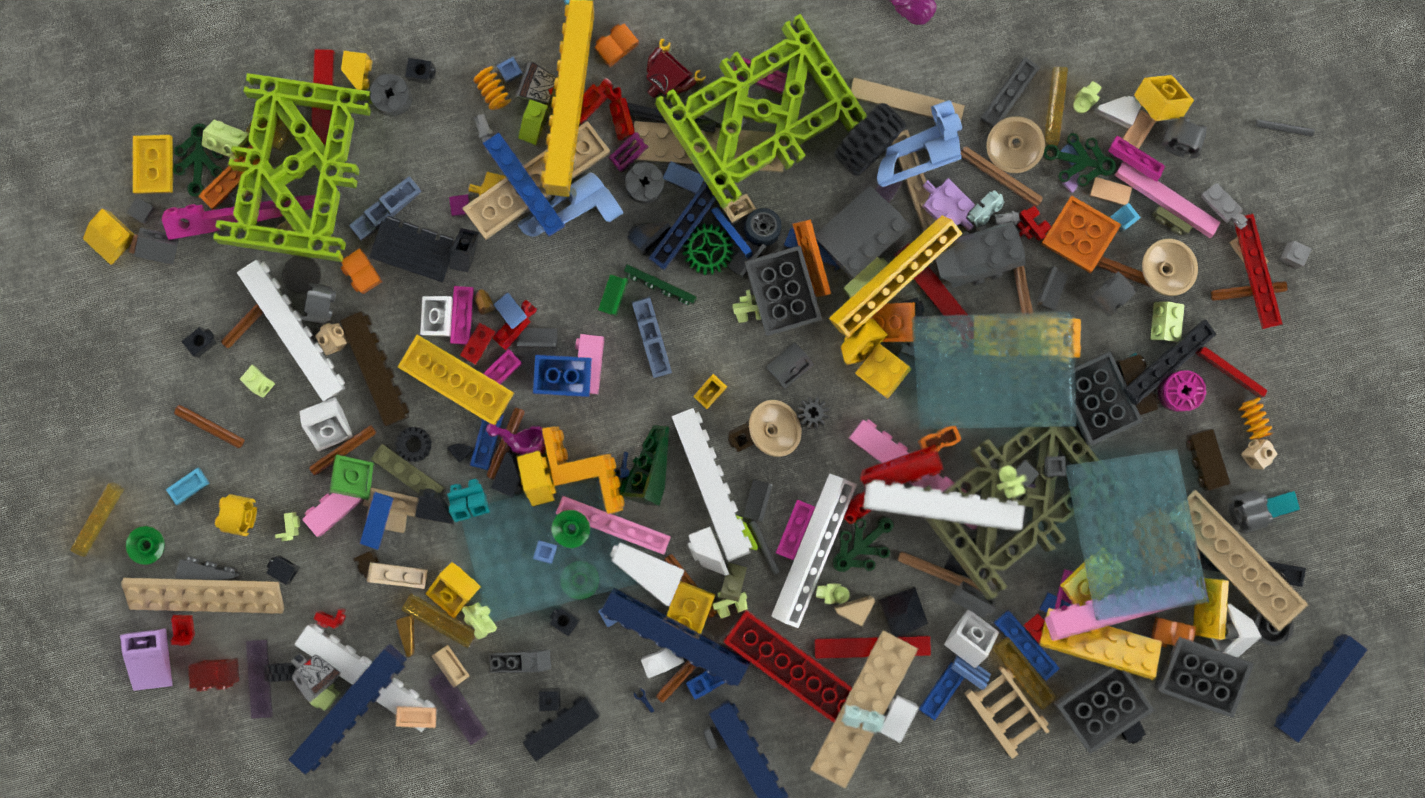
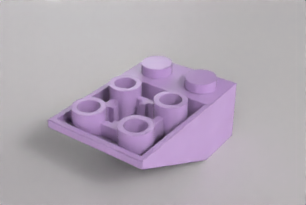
M166 628L120 635L122 655L133 691L173 686Z

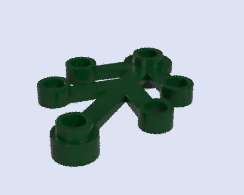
M202 123L195 124L191 129V136L174 149V153L177 156L185 157L187 149L195 144V150L180 164H176L173 167L174 174L183 176L186 173V169L194 162L193 181L187 187L188 193L193 197H199L198 195L205 189L201 184L203 163L210 169L212 176L215 178L219 176L215 175L216 169H220V174L224 171L203 151V136H198V133L207 126ZM180 148L184 150L182 154H178ZM211 150L213 157L216 159H223L225 157L223 154L216 156V152ZM178 167H182L181 173H177ZM196 187H200V191L198 193H195L194 191Z
M1075 133L1068 135L1066 142L1068 145L1073 146L1078 155L1061 152L1057 146L1052 144L1044 149L1043 157L1047 161L1059 159L1076 163L1070 169L1063 170L1058 174V180L1062 183L1067 182L1071 176L1087 166L1095 169L1087 175H1080L1077 178L1076 182L1080 187H1085L1090 180L1100 174L1109 176L1116 169L1115 161L1110 157L1104 156L1095 138L1087 139L1085 147L1088 150H1092L1097 160L1091 159L1079 142V136ZM1071 136L1076 139L1074 143L1070 141ZM1093 141L1094 147H1090L1088 142ZM1048 150L1053 152L1052 157L1047 155ZM1104 163L1109 166L1108 170L1103 168ZM1062 173H1065L1067 175L1066 180L1062 179ZM1080 178H1085L1086 183L1082 184Z
M887 516L879 518L877 522L878 527L862 540L863 529L866 528L867 524L863 518H857L856 522H854L853 548L847 553L848 542L851 541L852 535L849 531L842 530L839 534L840 550L839 554L833 558V567L839 572H846L850 567L865 568L868 571H872L876 564L871 558L865 560L853 558L858 554L879 555L881 558L889 557L890 550L886 546H867L881 534L892 531L894 527L893 521ZM859 521H863V525L861 527L857 526V523ZM888 522L889 527L885 529L884 524ZM848 533V538L843 539V534ZM883 549L887 550L885 555H881ZM845 560V565L840 566V561ZM872 562L871 567H866V564Z

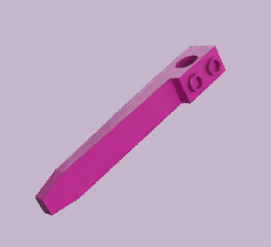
M316 195L295 197L304 211L314 208ZM273 200L261 202L257 222L281 217L283 214ZM286 201L283 207H289L291 201ZM195 204L179 209L176 207L169 208L164 211L162 216L168 240L219 231L220 229L216 228L217 220L238 223V220L233 215L234 207L204 211L203 205L196 206ZM181 219H187L189 222H183Z

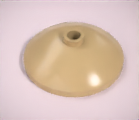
M1015 116L1001 120L991 129L987 138V153L990 160L1001 170L1010 173H1021L1033 168L1042 158L1045 149V139L1041 129L1036 123L1024 117ZM1017 138L1019 143H1013L1012 140Z
M1163 239L1152 244L1145 252L1142 261V271L1146 282L1153 290L1162 295L1176 296L1188 291L1193 286L1198 274V264L1194 253L1186 244L1175 239Z
M768 400L756 406L751 413L749 419L750 435L755 445L762 452L770 456L782 457L790 454L797 448L801 440L802 430L799 418H797L796 413L790 406L778 400Z

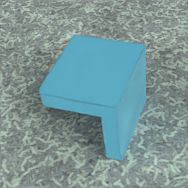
M1129 203L1110 216L1111 219L1122 224L1118 229L1120 232L1126 230L1141 218Z

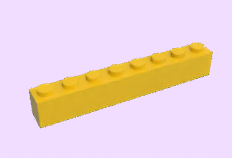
M943 215L940 216L839 308L829 320L840 333L849 338L959 238L962 232L952 219Z

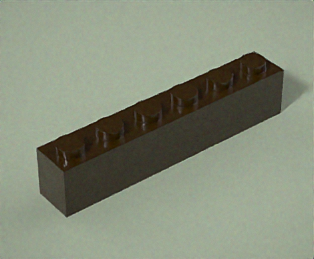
M360 311L340 320L384 426L389 427L408 419L409 407L401 399V395H403L401 388L398 384L395 385L393 380L395 374L392 368L386 364L388 358L383 349L380 350L378 345L380 339L377 333L372 331L370 325H373L370 316Z

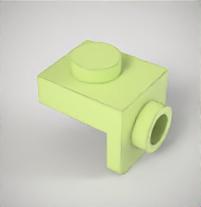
M251 365L240 378L252 392L262 398L275 385L272 380L267 378L254 365Z
M296 512L284 514L286 533L275 534V538H281V541L293 540V536L299 535L300 518L296 516Z

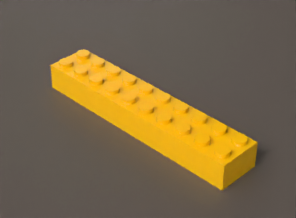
M570 0L569 5L566 4L565 6L566 23H563L562 26L563 41L560 42L559 48L561 57L557 62L558 78H555L554 89L556 91L555 96L552 98L554 115H550L549 118L551 134H547L546 145H548V152L544 154L546 171H542L541 174L542 188H545L548 195L569 197L594 22L593 1Z

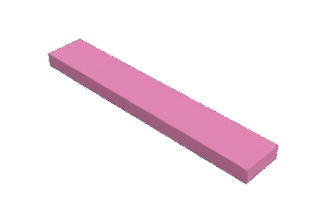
M1124 161L1115 173L1116 177L1207 237L1211 238L1214 236L1221 222L1159 181L1156 182L1148 178L1145 174Z
M562 496L556 514L565 510L579 511L586 516L590 527L663 555L671 536L613 514H607L605 511Z

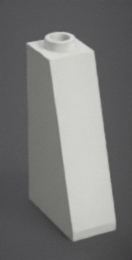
M619 543L618 546L614 545L610 556L613 557L611 561L662 604L670 606L684 570L625 544Z

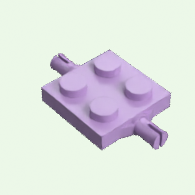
M949 178L937 188L929 180L922 185L930 193L928 200L922 207L935 220L943 215L952 219L956 225L961 224L967 231L972 229L974 225L966 217L975 204Z

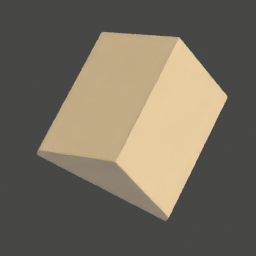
M870 595L836 605L834 609L838 614L862 626L875 601Z

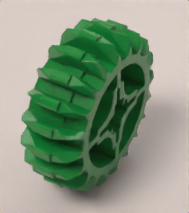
M702 224L701 231L696 227V234L692 232V238H688L686 241L689 244L682 246V248L688 249V251L682 253L683 256H689L685 259V262H693L689 268L693 269L697 266L696 273L704 269L703 275L707 274V270H710V274L714 275L713 269L715 268L720 273L721 268L719 266L722 265L724 268H727V264L724 261L731 262L732 259L727 255H733L734 251L728 250V248L733 247V243H727L731 240V237H723L726 234V230L719 233L720 226L712 230L713 224L709 225V229H706L705 224ZM708 235L716 236L722 244L711 243ZM703 236V244L696 249H692L696 239ZM706 241L709 247L714 249L710 253V259L707 252L702 250L703 248L705 249ZM719 250H724L721 259L713 264V254L719 252ZM693 255L705 256L708 265L698 262Z

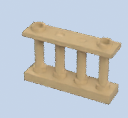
M1000 666L998 669L1002 673L1001 676L979 692H973L971 689H968L964 694L1007 754L1013 759L1018 755L1015 750L1018 748V744L1040 728L1046 734L1050 731L1046 727L1049 725L1042 715L1038 716L1012 680L1015 678L1008 668L1004 669ZM1007 681L1013 691L990 708H985L981 703L983 698ZM1019 697L1025 706L1002 723L996 724L992 719L995 716L994 714ZM1030 712L1036 722L1013 739H1007L1004 735L1006 729Z

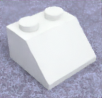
M423 296L420 335L451 337L452 297Z
M336 397L299 411L301 426L317 451L353 437L344 411Z
M710 527L688 535L691 542L687 544L695 561L699 560L702 567L725 576L729 575Z
M1227 604L1225 640L1211 639L1218 651L1239 657L1259 640L1261 635L1251 618L1231 604Z
M967 610L950 632L944 645L976 668L988 657L999 631L975 613Z
M896 695L895 699L892 698L888 706L889 710L886 716H884L883 727L880 732L901 743L918 710V706L916 703Z

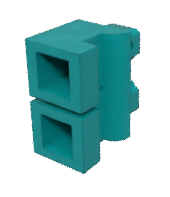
M478 479L469 480L468 488L462 489L461 484L450 486V493H447L450 502L449 512L454 522L472 518L471 513L475 517L490 512L486 493Z

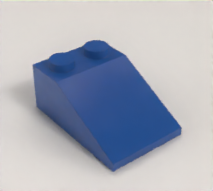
M535 355L533 394L590 397L592 358Z

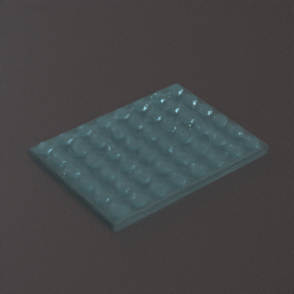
M1073 312L913 317L919 429H939L949 426H956L957 428L1076 426Z
M1177 449L1066 466L1096 621L1209 602Z
M599 476L555 486L556 493H553L555 501L532 507L527 495L523 494L488 504L489 513L475 517L471 513L472 518L461 520L476 581L481 586L479 589L483 607H489L490 613L488 616L493 622L612 591L614 587L620 589L637 584L635 580L611 561L613 557L610 556L613 546H618L619 543L627 545L626 540L590 527V535L586 542L576 548L564 547L553 537L552 523L558 515L556 511L562 496L607 512ZM619 512L611 513L615 516L620 517ZM570 524L569 529L575 530V526ZM538 540L558 545L552 564L533 559Z

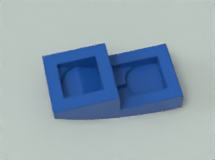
M706 671L686 682L695 700L725 683L721 677L712 676Z

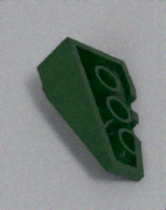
M653 425L642 444V452L639 457L635 456L633 460L635 464L629 476L623 477L619 490L623 498L645 505L660 506L666 482L668 426Z

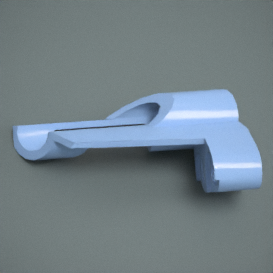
M950 100L931 106L936 126L887 148L886 156L882 159L878 169V185L885 187L961 159L958 131L962 130V124L958 114H955ZM921 149H927L930 157L927 163L894 174L897 158Z
M592 172L571 184L569 197L556 196L549 202L554 207L566 198L569 199L571 205L557 213L564 224L595 206L606 222H611L623 214L622 209L610 191ZM530 214L518 223L521 231L528 236L535 237L544 232L533 214Z

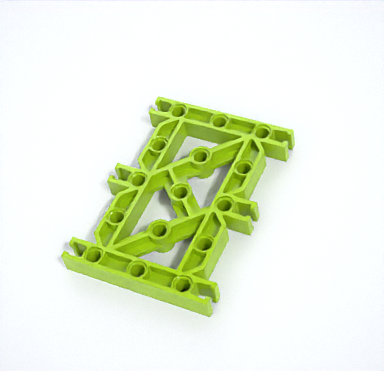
M801 14L794 17L792 22L793 25L797 26L799 33H796L791 27L790 21L785 22L781 30L787 39L754 57L749 66L746 65L738 51L732 54L731 59L726 57L721 60L719 68L725 77L722 76L689 96L685 106L674 89L667 92L666 97L672 102L674 106L672 109H669L663 102L662 96L656 100V107L723 209L730 202L734 203L739 200L742 195L735 183H739L772 163L776 155L784 168L788 170L794 164V161L790 160L787 154L788 150L792 152L796 157V162L799 163L806 156L799 144H803L831 127L838 118L847 131L850 132L867 116ZM800 39H805L808 44L801 43ZM768 57L775 58L777 62H770ZM728 61L730 63L734 62L737 68L736 71L732 70V68L727 63ZM789 63L781 105L773 104L767 99L757 100L747 97L750 86ZM821 70H825L828 76L822 75ZM807 71H809L828 100V103L797 121ZM737 76H742V77H744V78H745V81H744V82L739 81V80L737 79ZM789 89L796 90L797 95L791 94ZM705 95H711L714 100H707ZM726 101L716 152H714L694 120ZM841 102H846L849 108L843 107ZM758 108H764L766 114H761ZM852 112L859 122H853L849 113ZM673 114H679L682 119H674ZM743 116L752 118L758 123L768 122L776 124L774 136L734 159ZM810 121H816L818 127L812 126ZM726 127H732L735 133H729ZM779 140H784L787 146L780 145ZM694 146H700L703 152H696ZM747 159H753L755 165H749ZM715 178L722 179L724 184L718 185L715 182ZM727 189L734 198L726 199L723 190Z
M247 73L246 81L250 85H260V89H249L247 86H244L243 90L248 98L258 99L255 103L248 138L253 149L232 146L231 152L235 155V158L239 159V156L246 157V161L234 162V158H230L228 164L233 170L244 172L240 177L233 212L238 223L217 220L216 228L222 231L225 229L231 230V235L219 236L214 233L213 239L218 244L342 262L343 256L340 250H337L336 253L328 252L329 246H340L341 250H345L346 246L342 238L329 237L334 231L341 195L335 186L357 188V180L353 177H350V179L343 177L344 172L355 173V175H359L360 172L356 164L344 163L348 158L355 122L350 113L370 116L369 104L373 103L370 98V91ZM275 86L273 91L267 92L269 87ZM313 92L310 97H305L306 93ZM345 98H351L349 102L343 103ZM357 100L369 101L364 106L357 104ZM295 105L332 110L326 146H324ZM279 116L303 150L296 155L286 157L281 165L273 169L269 159ZM262 123H268L266 127L260 128ZM306 128L304 133L298 134L299 129ZM338 134H344L341 139H335ZM255 159H260L258 164L253 165ZM294 164L299 165L296 170H290ZM316 166L320 172L312 218L310 219L286 185L294 179L302 178L307 170ZM331 170H337L334 176H328ZM263 189H265L294 231L256 226ZM253 195L251 201L245 202L247 196ZM286 201H291L289 207H283ZM324 207H330L327 213H321ZM241 232H245V236L242 239H238V235ZM279 238H284L282 244L276 245V241ZM316 244H323L320 250H314Z

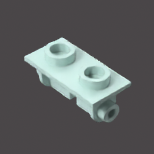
M995 190L989 192L981 200L984 207L982 208L977 204L968 213V220L974 221L976 228L985 225L989 221L990 216L1003 207L1005 202L1002 194L999 195Z
M845 706V715L842 717V722L845 725L859 728L861 722L863 723V730L873 733L880 732L883 727L884 715L875 711H866L857 706Z

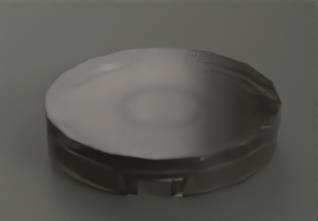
M294 256L284 266L282 271L283 282L287 288L296 293L304 294L308 290L312 291L309 282L320 283V267L310 257Z

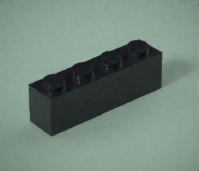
M588 695L584 698L579 696L572 702L573 706L569 709L566 707L562 708L556 713L558 716L555 719L551 720L548 718L540 724L542 728L538 731L533 729L525 735L526 739L523 741V744L535 761L541 759L600 717V712Z

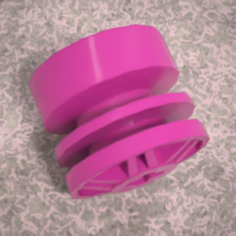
M1173 372L1158 386V398L1161 404L1168 410L1174 412L1191 411L1199 407L1204 401L1206 385L1203 379L1194 372ZM1186 388L1187 392L1182 394L1181 390Z

